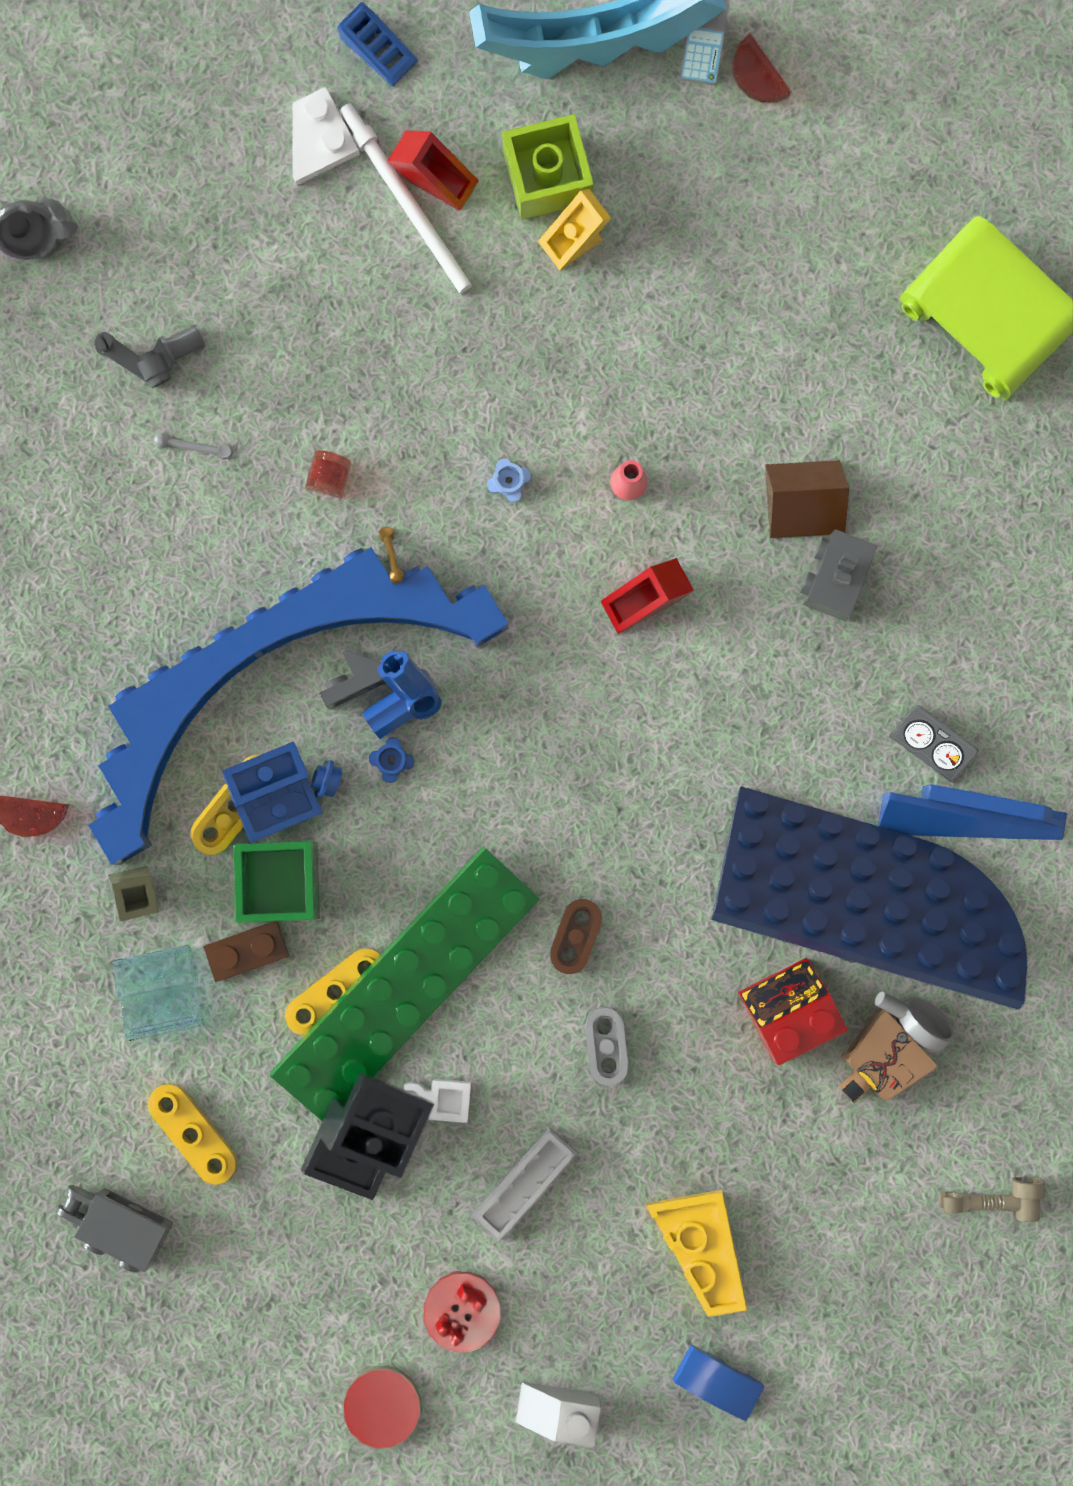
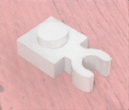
M433 1079L431 1090L425 1089L418 1082H408L404 1085V1090L415 1091L419 1096L434 1103L429 1120L468 1123L471 1082Z

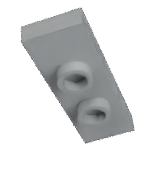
M548 1127L471 1214V1217L501 1243L575 1159L578 1152L553 1129Z

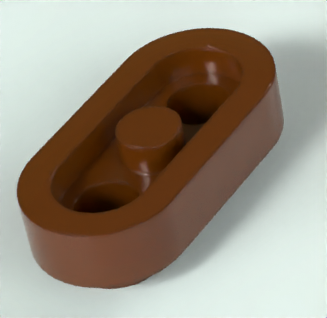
M578 899L571 902L566 907L550 949L551 962L561 973L575 974L585 967L602 922L600 909L590 900ZM579 911H586L590 916L589 922L584 926H580L575 922V915ZM566 947H572L576 950V958L571 962H567L562 958V951Z

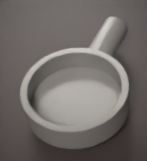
M883 991L876 996L875 1005L898 1017L907 1034L916 1043L925 1048L940 1052L954 1039V1030L948 1019L928 1001L919 997H910L903 1003Z

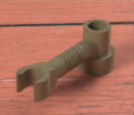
M1013 1177L1012 1193L1010 1195L988 1196L968 1195L967 1193L939 1192V1206L943 1208V1213L949 1214L981 1210L1016 1211L1017 1220L1038 1222L1040 1221V1199L1044 1198L1045 1181L1037 1177H1028L1029 1183L1021 1182L1022 1177Z

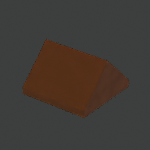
M840 460L765 464L770 538L831 535L835 529L845 533L849 485Z

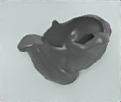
M43 197L34 202L18 200L8 203L0 209V250L4 254L18 259L46 260L49 253L56 247L59 239H67L74 235L78 225L72 220L69 211L57 200Z

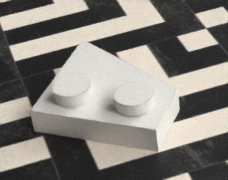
M326 87L293 103V179L297 186L360 155L359 149Z

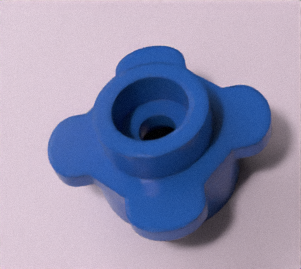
M391 737L386 740V744L379 748L378 751L370 753L369 763L372 766L378 767L382 772V779L385 782L393 783L397 780L398 774L405 769L409 770L413 767L414 758L412 755L404 752L399 739ZM391 756L395 758L393 764L388 762V758Z
M325 761L323 766L318 765L311 781V787L316 788L314 793L316 797H323L324 795L333 797L341 780L342 768L334 766V761Z

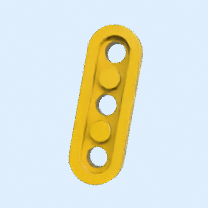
M261 754L249 756L244 761L257 757ZM226 783L191 827L190 836L194 846L206 855H215L224 851L243 828L236 808L230 809L227 807L231 795ZM209 827L216 829V835L211 839L203 837L204 830Z
M370 948L357 950L296 997L286 1009L285 1019L288 1027L299 1035H305L338 1000L330 997L328 993L329 987L334 984L338 985L343 995L362 975L359 971V964L362 961H369L372 964L381 954ZM300 1009L310 1011L311 1020L308 1023H303L299 1020L298 1012Z
M168 1083L156 1088L148 1101L149 1112L205 1182L219 1185L228 1181L237 1169V1157L231 1147L181 1086ZM167 1097L173 1101L174 1107L172 1111L163 1109V1098ZM187 1128H193L197 1131L198 1138L196 1141L187 1139ZM216 1158L221 1161V1171L216 1172L211 1169V1159Z

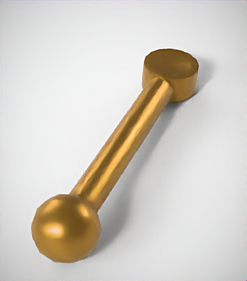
M382 527L379 530V539L385 542L392 570L389 578L392 583L399 584L404 580V573L398 567L392 543L394 530L391 527Z

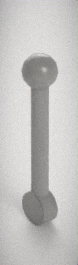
M163 433L156 435L154 439L155 445L159 448L173 446L218 454L221 459H228L232 454V449L227 444L215 447L171 439Z

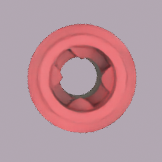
M634 460L626 461L616 468L610 479L612 491L623 500H635L641 497L646 491L648 484L647 476L642 466ZM634 473L636 478L629 479L625 475Z

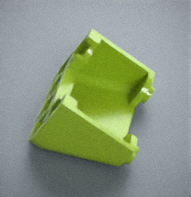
M981 216L973 217L899 297V300L903 303L901 305L902 310L909 318L915 321L918 319L927 321L933 317L985 367L982 371L984 380L982 385L984 389L993 397L998 398L1001 396L1005 401L1073 334V300L992 223Z

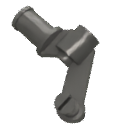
M194 324L190 328L166 339L163 336L159 337L154 349L141 356H138L107 332L97 335L94 346L98 354L110 358L144 382H148L151 388H155L172 379L169 372L172 366L176 364L175 359L205 347V343Z

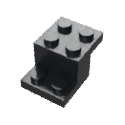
M360 1072L347 1102L333 1097L300 1170L304 1175L374 1200L385 1173L399 1178L402 1177L434 1107V1103L431 1100Z

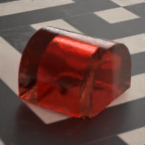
M316 450L305 489L342 499L352 464L351 461L336 453Z

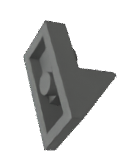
M341 649L354 676L348 679L346 675H341L325 684L327 689L319 692L325 706L331 710L386 684L377 670L381 662Z

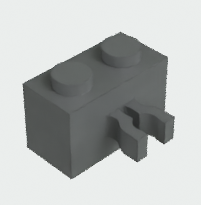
M836 529L828 539L822 537L814 554V559L820 560L815 574L808 572L800 593L806 595L803 605L846 621L852 615L878 546Z

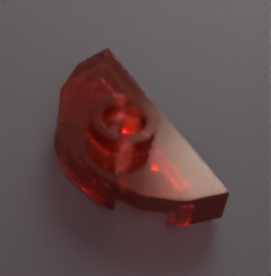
M749 33L740 41L733 59V76L739 89L749 98L762 103H777L789 98L791 90L751 33Z
M0 796V824L7 832L21 837H40L58 827L65 819L70 804Z

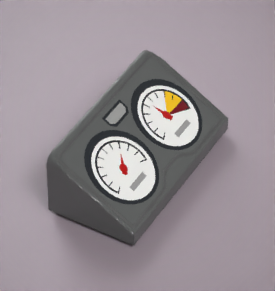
M915 705L910 709L890 736L950 782L954 781L979 751L975 746L919 705Z

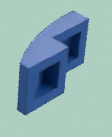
M690 1345L672 1379L677 1385L743 1421L748 1420L765 1387L757 1379L728 1366L720 1358L693 1345Z

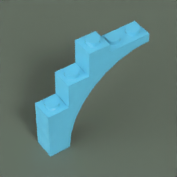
M617 0L589 8L560 12H521L502 10L479 4L470 11V18L476 48L518 60L521 72L547 79L553 77L577 59L604 67L634 46L661 54L725 11L726 5L725 0Z

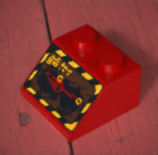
M807 958L738 992L772 1062L778 1066L848 1031L831 995Z

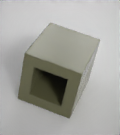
M147 866L108 875L120 922L159 912L152 877Z

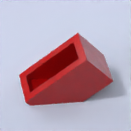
M406 130L387 161L409 183L461 211L479 181L432 132Z
M674 558L649 567L600 602L617 634L674 605L694 592V589L678 559Z

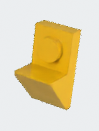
M590 189L581 190L538 242L557 268L561 270L603 241L598 233L611 220V217Z

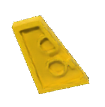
M723 1189L647 1203L646 1208L661 1229L668 1247L674 1252L684 1270L686 1279L707 1316L747 1311V1302Z

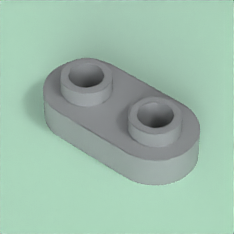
M599 1007L591 1011L585 1021L589 1068L592 1077L598 1083L605 1086H614L622 1082L628 1073L624 1023L619 1013L614 1009ZM602 1019L609 1020L612 1025L611 1030L605 1034L597 1030V1023ZM605 1058L615 1060L616 1067L613 1071L605 1072L601 1068V1063Z

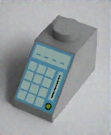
M725 0V11L686 36L680 75L681 81L716 85L730 0Z

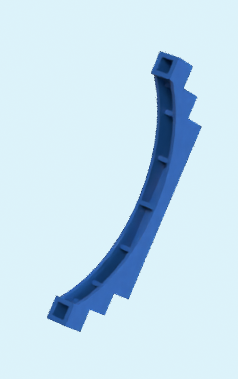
M372 547L366 551L363 548H359L348 554L343 559L345 563L332 570L329 567L316 573L311 578L313 583L299 590L298 587H295L283 593L279 597L280 602L268 610L266 607H261L253 611L246 617L248 622L234 629L231 626L223 629L213 637L215 642L202 649L201 646H197L188 650L181 656L182 662L170 669L168 666H164L155 670L148 676L150 681L138 688L130 686L119 692L115 696L117 701L108 707L131 746L127 747L126 744L112 749L105 755L107 760L98 766L121 805L117 806L116 803H113L101 809L95 814L97 820L88 825L111 865H121L152 846L147 837L152 807L161 777L174 748L190 722L208 700L240 671L263 655L293 640L323 630L354 624L399 623L435 628L471 639L476 648L509 629L507 620L486 586L483 585L476 589L475 585L464 589L455 596L457 602L451 604L428 566L422 570L419 567L408 570L404 573V580L395 585L391 582L387 571Z

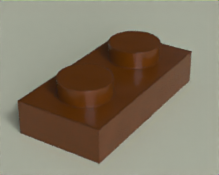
M273 921L203 946L215 982L290 957L278 921Z

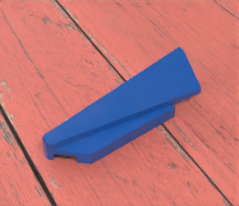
M929 784L923 786L921 798L893 792L883 794L878 826L910 836L1063 840L1067 813L1054 811L1051 807Z

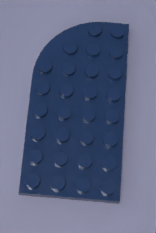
M740 786L731 819L711 917L712 921L1019 1010L1024 1005L1027 981V950L1021 926L1007 899L997 886L976 866L948 848L930 841Z

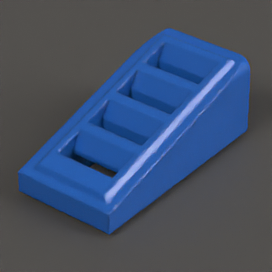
M360 2L338 25L340 39L392 87L418 62L413 53L364 2ZM365 24H367V25L356 35V33H357ZM376 32L378 36L366 46L364 43ZM388 43L390 47L377 58L376 54ZM399 53L402 58L389 70L386 65Z

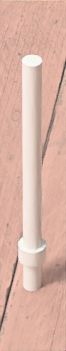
M351 103L344 105L339 113L353 132L352 138L361 152L365 151L459 293L461 294L472 287V284L396 170L387 162L388 158L378 145L379 138L372 127L364 124Z

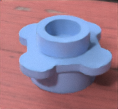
M501 459L496 464L497 469L494 477L487 482L488 490L491 493H500L506 496L509 502H517L522 497L521 490L524 484L528 483L531 479L530 471L527 468H520L508 459ZM508 477L512 478L513 480L510 484H507L505 482L506 478Z

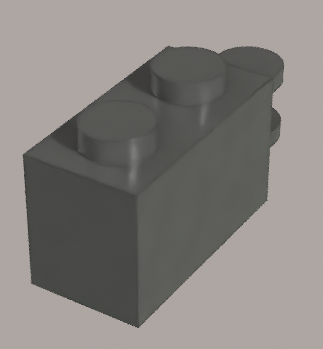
M68 1186L66 1190L68 1196L64 1204L58 1206L56 1213L62 1218L80 1226L74 1238L84 1242L83 1247L94 1254L104 1255L106 1253L118 1259V1265L128 1271L137 1273L140 1270L145 1273L153 1265L174 1222L107 1188L94 1195L80 1187ZM81 1203L90 1206L86 1215L78 1211Z

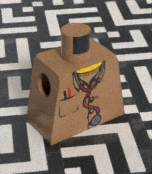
M879 1008L842 1056V1059L854 1072L838 1087L854 1104L870 1089L880 1099L887 1101L933 1071L937 1065L887 1011Z

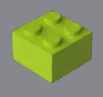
M575 114L502 132L503 155L521 220L565 210L581 190L590 189L593 193L594 183Z

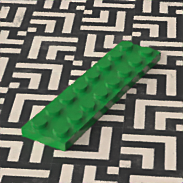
M482 846L270 1071L271 1078L323 1121L333 1097L347 1102L360 1072L374 1077L540 899L491 852Z

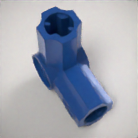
M392 650L382 657L381 665L377 670L393 692L362 712L366 722L379 739L412 718L422 720L434 716L442 705L441 698L428 673L420 669L405 651L396 652Z

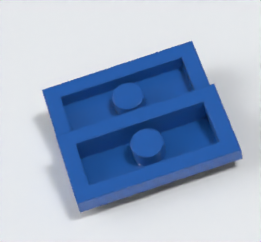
M294 741L221 771L250 844L322 814V810L308 780L309 775Z

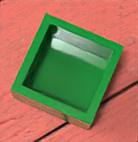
M318 842L233 844L235 923L320 919Z

